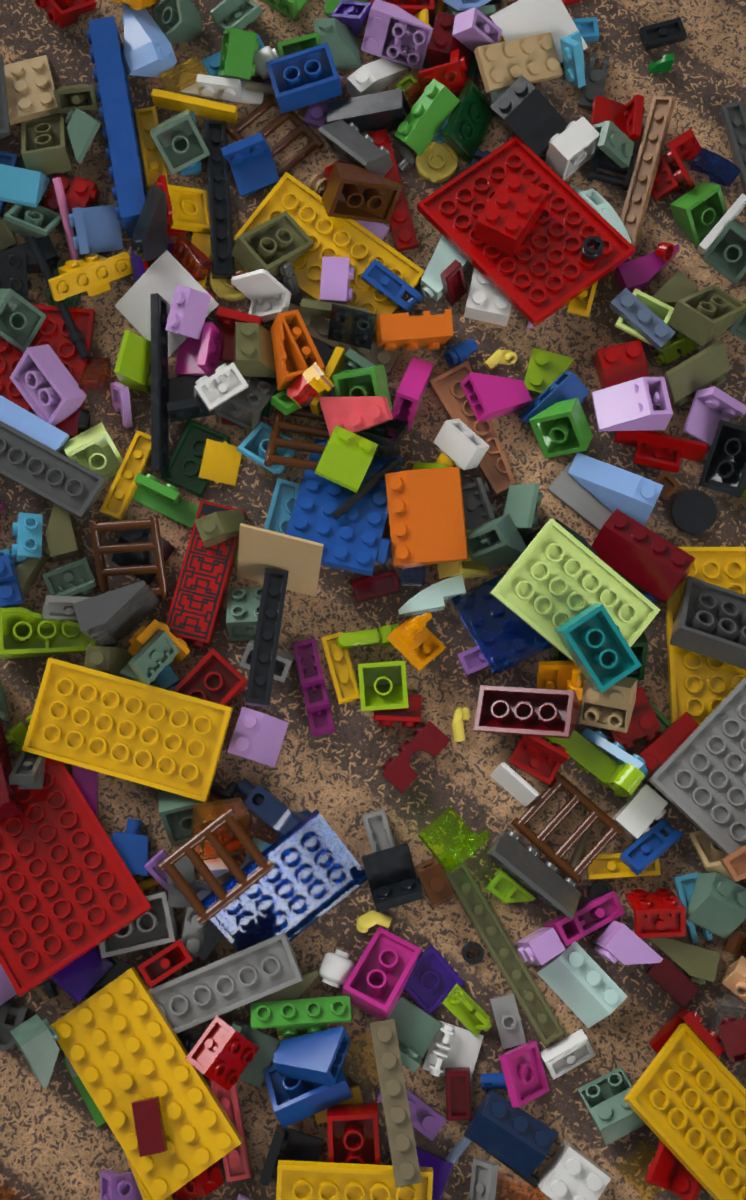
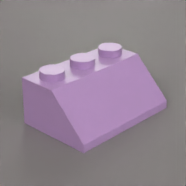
M49 344L27 347L10 376L11 381L36 415L53 426H56L76 412L87 397Z
M614 920L604 925L591 940L596 945L594 950L602 958L607 959L609 962L611 961L613 964L616 962L623 965L661 963L663 960L660 955L625 924Z

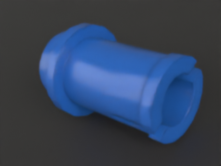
M481 1073L482 1090L504 1089V1091H507L503 1073Z

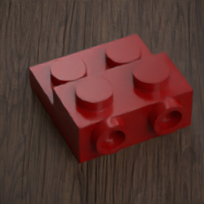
M34 0L37 8H43L47 13L49 21L52 24L56 23L59 28L77 23L78 15L96 10L95 0Z
M56 174V177H61L69 213H72V208L92 207L93 202L97 203L100 192L95 182L77 176L72 179ZM52 184L43 207L60 213L54 185Z
M642 686L638 687L636 691V701L627 733L609 730L613 741L618 742L625 749L636 745L635 740L644 737L645 741L657 737V731L662 730Z

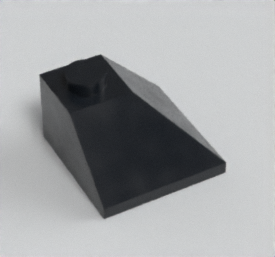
M150 528L124 530L118 544L152 541ZM161 537L164 562H166L175 550V547ZM153 551L114 553L112 561L119 566L155 564ZM157 573L136 574L134 576L150 585Z

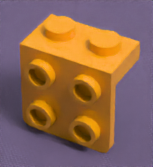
M156 619L147 628L142 625L129 640V643L132 645L127 652L134 657L161 629L167 632L180 650L174 657L173 663L178 665L190 653L186 642L181 638H176L165 623L158 622Z

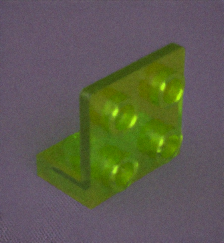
M451 807L418 834V837L448 873L460 866L492 837L486 829L479 834L475 831L472 833Z

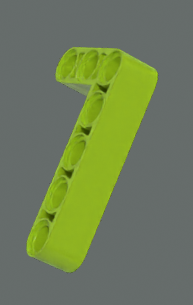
M573 730L570 738L545 737L544 739L550 744L557 743L566 748V753L577 762V766L586 773L590 772L596 777L595 780L604 787L611 788L615 791L614 794L620 798L631 796L645 778V774L630 763L617 764L575 730Z

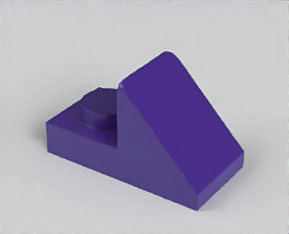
M341 0L330 17L336 18L343 24H349L357 37L367 24L372 3Z

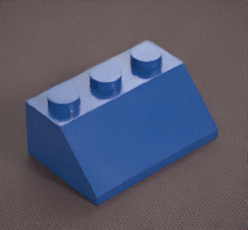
M328 42L266 62L281 114L343 95Z
M274 1065L263 1070L274 1113L283 1128L353 1097L343 1066L340 1069L334 1086L282 1077Z

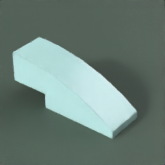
M463 576L447 578L420 591L398 610V617L403 618L423 614L426 611L444 610L445 600L465 597L466 590Z

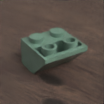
M540 484L509 485L503 516L510 514L522 539L526 538L529 533L532 534L537 525L538 514L534 513L537 511L538 506H540L542 492H539Z
M510 514L479 525L466 534L468 554L471 559L492 570L516 561L527 548Z
M621 1066L577 1089L605 1145L646 1125L623 1100L633 1086Z

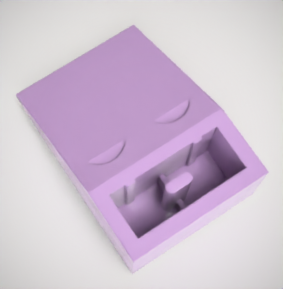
M375 0L370 8L361 51L422 70L433 28L397 5L382 0Z
M641 377L594 391L591 394L599 431L665 430L673 415L665 377Z

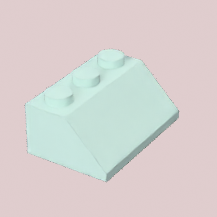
M575 941L566 946L565 951L549 960L537 974L587 1028H590L609 1016L628 996Z

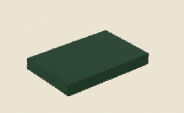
M472 80L465 82L458 98L460 102L452 111L441 135L467 163H471L472 159H474L476 150L479 148L493 117L490 109L492 104Z
M189 419L169 459V473L162 475L160 479L202 498L210 480L198 478L206 439L218 442L226 441L228 444L231 439L230 436Z

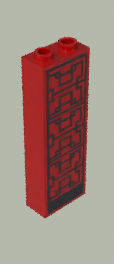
M201 500L195 520L217 511L237 510V508ZM241 510L242 513H243V516H244V518H245V521H246V520H247L246 511H245V510ZM194 522L166 620V625L169 627L170 632L176 638L191 641V646L202 649L205 648V645L212 646L239 546V535L206 548Z

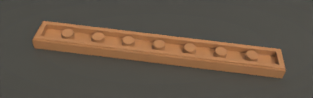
M653 96L622 210L620 219L628 232L631 244L635 248H637L676 101L673 96ZM632 255L623 263L633 260L634 255Z

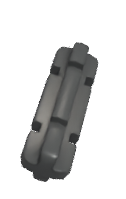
M285 262L280 265L279 269L281 275H284L282 278L285 288L292 293L290 303L298 305L301 303L302 295L301 292H298L300 289L295 273L293 274V265Z

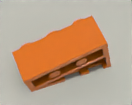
M298 309L278 313L270 329L277 388L279 391L287 389L313 363L316 362L323 370L325 365Z
M445 309L444 314L430 315V311H423V315H409V312L379 315L375 323L376 347H383L386 351L396 350L397 347H405V350L408 351L419 349L418 347H427L429 351L439 350L453 336L452 309Z

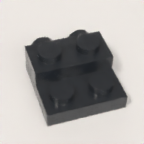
M393 418L355 434L378 444L375 451L376 456L392 458L399 449L400 440L408 429V422Z

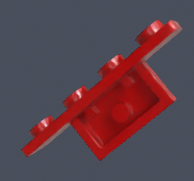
M651 430L616 431L614 436V442L635 447L633 463L673 473H678L681 458L701 462L708 446L706 443Z

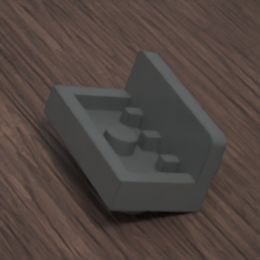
M481 477L476 478L473 483L462 486L466 529L472 530L497 517L495 505L493 503L490 504L488 499L490 495L486 482H482Z

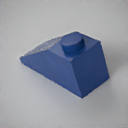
M565 370L517 417L524 423H529L530 418L556 402L578 398L580 404H582L590 391L573 372Z

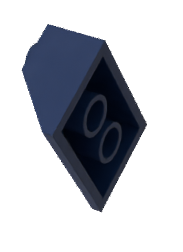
M487 1090L463 1135L529 1178L547 1157L558 1133L519 1107L512 1108L511 1102L496 1092Z

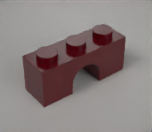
M431 721L426 725L422 722L414 730L413 733L416 736L413 740L409 742L406 739L397 749L400 754L395 759L390 757L381 767L384 770L381 775L401 794L419 776L410 766L411 755L417 751H424L434 759L451 741Z

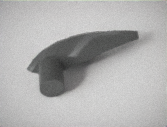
M393 134V140L399 149V153L404 158L397 167L404 172L410 164H414L415 160L405 144Z

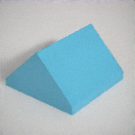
M0 164V201L36 208L50 183V178L39 171Z
M261 421L238 446L237 451L274 474L282 475L287 466L272 464V466L268 467L264 465L272 427ZM282 433L279 435L281 439L292 440ZM277 447L275 455L293 458L297 450Z

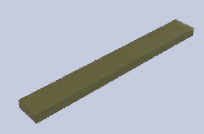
M464 860L445 871L444 873L454 893L543 1045L547 1046L566 1034Z

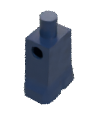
M243 779L237 785L236 790L246 798L243 803L270 825L284 843L292 845L308 825L312 815L309 810L301 812L290 810L259 784L255 787L246 779Z

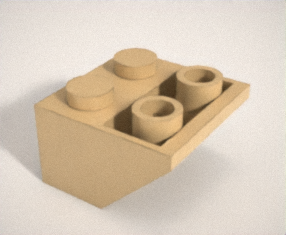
M624 677L600 693L594 691L585 678L583 681L580 724L627 733L636 701L638 679Z

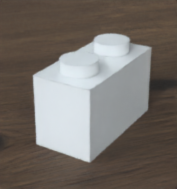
M459 418L446 420L433 442L443 454L449 456L455 462V465L463 470L477 468L490 447Z
M641 784L612 819L632 839H638L651 829L649 825L654 819L658 821L665 814L666 809L664 808L668 802L649 785Z

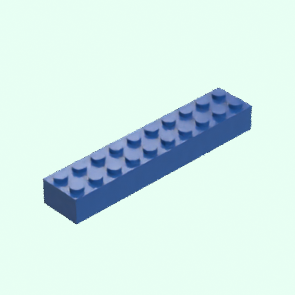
M112 16L88 20L90 30H86L88 43L89 45L91 44L89 52L95 68L92 70L95 83L98 86L96 88L97 99L101 104L99 113L101 121L104 123L102 131L108 146L105 147L111 165L109 173L114 183L112 192L118 206L115 207L118 221H120L122 231H126L128 238H132L133 230L148 193L127 69L123 59L122 41L115 18Z

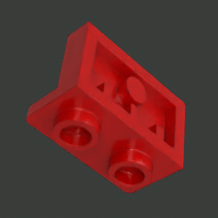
M667 153L661 154L651 191L656 202L675 190L677 193L681 192L679 184L682 181L677 172L672 173L670 166L673 164Z
M408 694L409 708L374 710V722H378V726L392 727L393 722L402 723V727L416 728V724L421 723L422 695Z

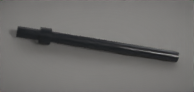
M31 236L27 239V242L51 292L48 280L54 277L36 237ZM64 299L58 302L55 301L70 333L68 337L72 345L76 346L81 360L88 359L90 355L83 342L85 339L82 332L77 329Z

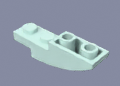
M576 185L570 186L630 244L632 243L618 214L593 188L582 191Z

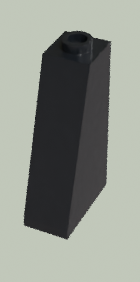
M402 88L327 102V112H324V119L326 124L341 119L348 125L351 122L360 132H373L383 129L397 131L400 123L407 117L411 108Z

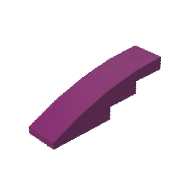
M311 638L293 642L312 737L335 733L316 640Z

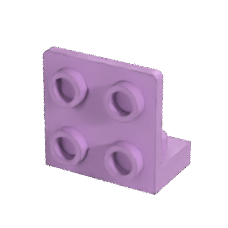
M715 386L697 390L683 431L711 447L719 421L729 422V419L745 415L746 405Z

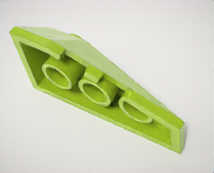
M23 607L0 608V659L86 652V646H96L95 641L89 638L90 642L88 644V636L81 632L79 623L62 619H43L42 614Z

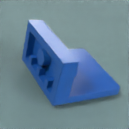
M262 132L221 148L223 157L231 166L241 197L277 184L280 180L269 142Z

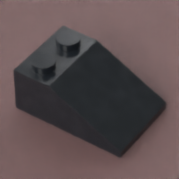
M522 75L490 106L495 120L513 137L517 136L538 157L549 148L550 139L557 133L561 134L568 126L565 119L541 92Z
M724 420L719 421L698 485L735 497H741L746 489V426Z

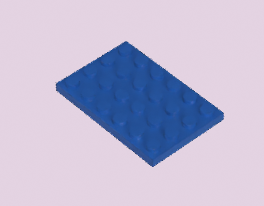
M315 438L314 444L326 446L328 441ZM311 453L308 461L319 462L322 455ZM374 454L360 487L394 457H397L401 464L391 473L399 472L403 463V457L394 455L392 458H381ZM305 470L285 534L324 544L321 560L322 566L372 576L380 540L383 537L389 515L385 478L340 519L335 520L331 513L355 492L314 474L315 471Z

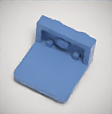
M115 205L72 208V213L68 214L70 227H75L76 236L72 237L74 250H79L80 255L117 251L123 248L120 223L117 219Z

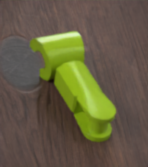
M399 623L382 626L378 629L342 633L337 639V645L339 648L347 649L357 646L377 645L380 641L383 647L393 646L386 638L399 626Z

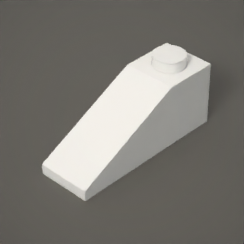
M385 58L365 64L347 77V92L352 97L378 93L406 72L409 67Z

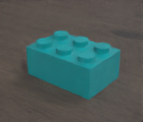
M593 603L555 629V632L594 691L604 692L642 666L603 604Z

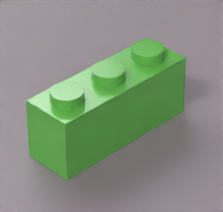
M433 79L427 85L419 100L412 106L407 117L400 123L394 136L413 152L421 156L460 100L445 85Z

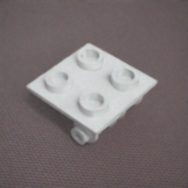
M440 1021L442 1022V1027L428 1048L422 1069L430 1071V1074L439 1077L441 1075L445 1077V1068L470 1067L471 1081L484 1035L479 1034L475 1037L469 1030Z

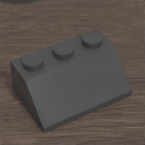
M341 119L323 125L318 129L329 147L349 164L357 165L382 177L394 165L390 159L391 153L383 146L377 147L375 141L369 135L365 134L363 136L360 134V130L351 122L348 125Z

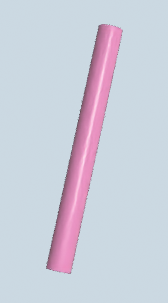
M56 177L52 181L71 260H80L79 251L74 250L72 237H75L73 227H70L68 216L70 213L61 177Z

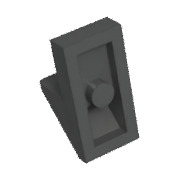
M21 752L9 775L10 785H18L19 789H42L46 757L29 752Z
M184 856L174 865L192 890L195 891V866L187 856ZM168 875V907H192Z

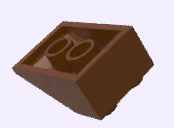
M335 162L322 197V202L329 217L388 224L403 186L357 165Z

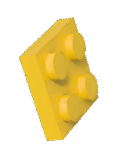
M167 184L173 211L169 222L170 229L210 234L207 190Z

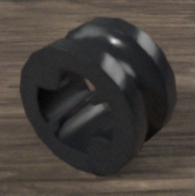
M596 236L587 237L582 247L583 256L590 260L598 259L604 247L603 241Z
M470 941L463 946L462 957L467 963L475 965L482 961L484 950L479 943ZM470 946L474 949L478 948L480 952L476 954L478 958L474 960L472 957L466 956V952H469L467 949Z

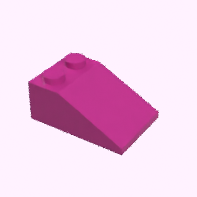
M378 927L343 986V996L349 995L351 1004L381 1021L388 1020L422 949Z

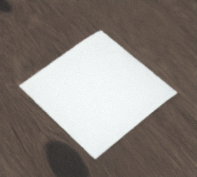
M518 0L489 16L502 29L501 35L505 41L551 32L560 63L563 62L560 39L574 32H579L562 0ZM581 36L583 50H585L588 48V46L585 43L583 37Z
M166 250L115 304V307L145 339L151 341L150 294L158 293L168 302V315L176 285L210 294ZM212 296L206 317L219 305ZM168 332V358L187 337Z

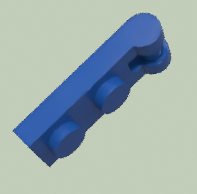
M376 259L372 261L361 275V279L399 307L402 312H409V315L414 311L413 307L424 298L421 293ZM405 294L410 297L407 302L402 299Z
M663 818L620 855L619 859L638 876L673 844L678 843L683 833L678 829L674 830L670 826V822Z

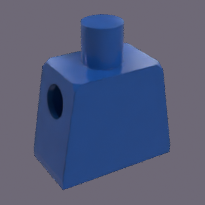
M128 818L126 833L114 832L111 841L132 874L150 876L151 874L145 869L144 865L151 859V836L140 834L142 820Z

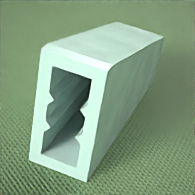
M443 235L423 274L420 285L422 294L428 299L433 298L436 302L445 293L440 274L455 259L461 263L463 272L471 265Z

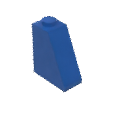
M341 1026L283 1039L279 1048L274 1052L272 1063L282 1077L334 1086L351 1040L345 1027Z

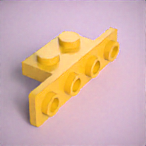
M122 252L108 258L97 253H89L81 260L65 262L64 266L58 268L59 276L48 280L53 299L58 302L132 274L133 269L129 253Z

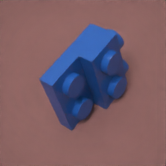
M0 553V608H8L24 603L14 559L8 554Z

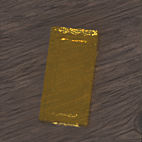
M197 55L159 76L169 92L178 93L196 83L197 74L208 75Z

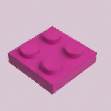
M537 1040L526 1042V1044L520 1045L499 1056L512 1108L521 1107L550 1091Z

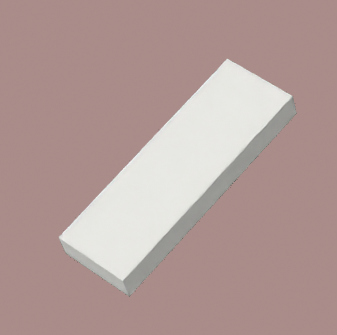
M742 193L699 244L697 252L702 256L705 255L727 224L735 219L746 206L745 194Z

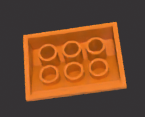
M460 467L405 470L385 474L393 566L405 569L468 560Z

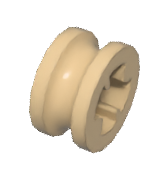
M317 173L311 178L308 187L320 195L327 185V179H321V175Z

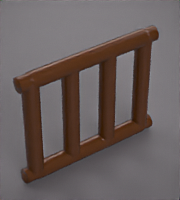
M268 94V99L234 127L232 125L228 126L226 129L227 133L236 142L245 139L240 134L244 129L275 105L279 109L276 96ZM293 111L280 114L259 131L266 138L288 119L296 126L294 130L271 148L273 158L302 134L311 141L277 169L280 179L285 172H289L316 148L320 150L325 145Z
M276 408L264 465L270 467L272 464L315 471L319 462L275 455L276 448L322 455L326 446L279 438L280 431L329 439L328 429L283 422L284 414ZM300 408L288 414L325 421L323 411L318 416L313 414L311 409Z
M151 515L149 519L109 522H98L97 519L89 520L100 594L115 590L109 589L107 576L157 573L158 586L150 588L156 595H160L161 598L169 597L157 515ZM150 528L152 539L150 542L102 545L101 531ZM154 552L155 564L105 566L104 554Z
M559 772L556 773L551 785L546 788L519 819L515 818L511 822L521 834L576 883L581 881V874L616 835L619 837L624 833V830ZM562 787L572 797L546 826L536 834L527 824ZM580 803L590 813L561 846L554 851L544 841ZM598 819L608 830L573 868L563 857Z
M232 808L218 816L158 864V868L168 873L198 914L197 920L200 925L213 918L275 868V864L265 859L234 816L236 814ZM225 824L229 826L259 866L248 877L214 833ZM205 839H207L239 883L228 893L194 849ZM185 855L219 899L207 909L174 865Z

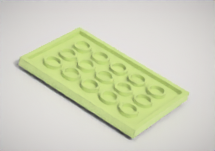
M553 518L548 520L490 592L491 595L573 663L575 661L555 632V629L593 603L604 605L630 648L660 611L656 605Z

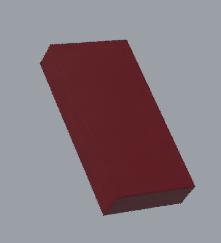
M456 259L440 274L446 300L451 305L455 304L467 292L462 265Z
M395 569L350 580L356 603L401 592Z
M661 954L660 956L663 958L661 963H653L646 973L679 1005L685 1008L700 989Z
M470 1067L445 1068L447 1121L472 1120Z
M159 1096L133 1101L131 1104L140 1157L165 1152L167 1144Z

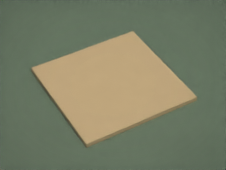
M240 523L237 577L263 583L265 568L288 571L287 590L316 597L324 544Z

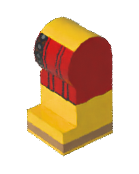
M315 362L290 384L287 389V395L299 407L303 408L308 406L313 398L324 389L330 391L335 385L324 370Z

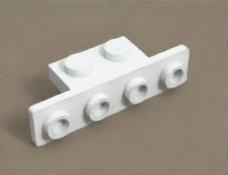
M182 73L180 77L179 94L261 105L264 99V93L245 90L246 81H240L239 79Z

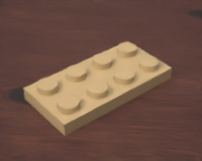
M551 32L478 46L474 50L486 93L508 89L521 75L531 84L560 78L563 75Z

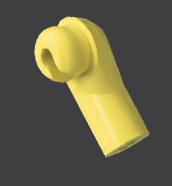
M497 350L483 365L489 371L498 364L511 365L516 363L517 354L510 350Z
M459 707L455 710L452 721L455 742L465 740L463 720L470 719V710L467 707L462 709Z
M370 910L357 919L356 929L360 933H366L369 928L376 924L389 928L392 917L375 910Z

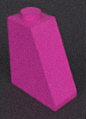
M412 357L396 392L391 412L393 418L408 422L407 430L411 429L434 366L432 363Z
M472 372L460 383L478 423L519 411L532 401L529 390L526 388L523 380Z

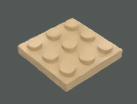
M47 55L4 65L10 125L59 113L54 95L56 88Z

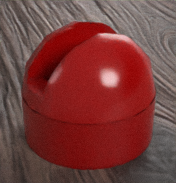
M667 242L658 244V248L655 249L656 257L665 262H668L674 254V245Z

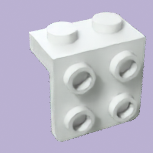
M259 269L231 278V284L251 300L249 314L260 316L262 321L265 322L275 319L278 313L288 311L292 293L267 270Z

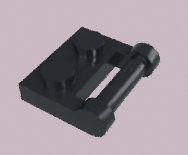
M596 147L587 181L593 182V180L622 187V190L628 191L638 152L633 151L629 167L621 168L602 150ZM597 167L625 174V179L597 172Z

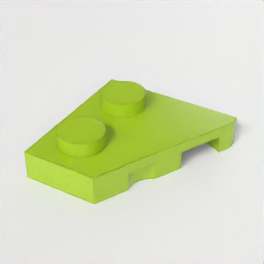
M533 348L524 379L526 388L530 393L540 395L573 364L574 358Z

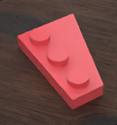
M386 396L319 397L329 436H331L335 425L357 433L393 419Z

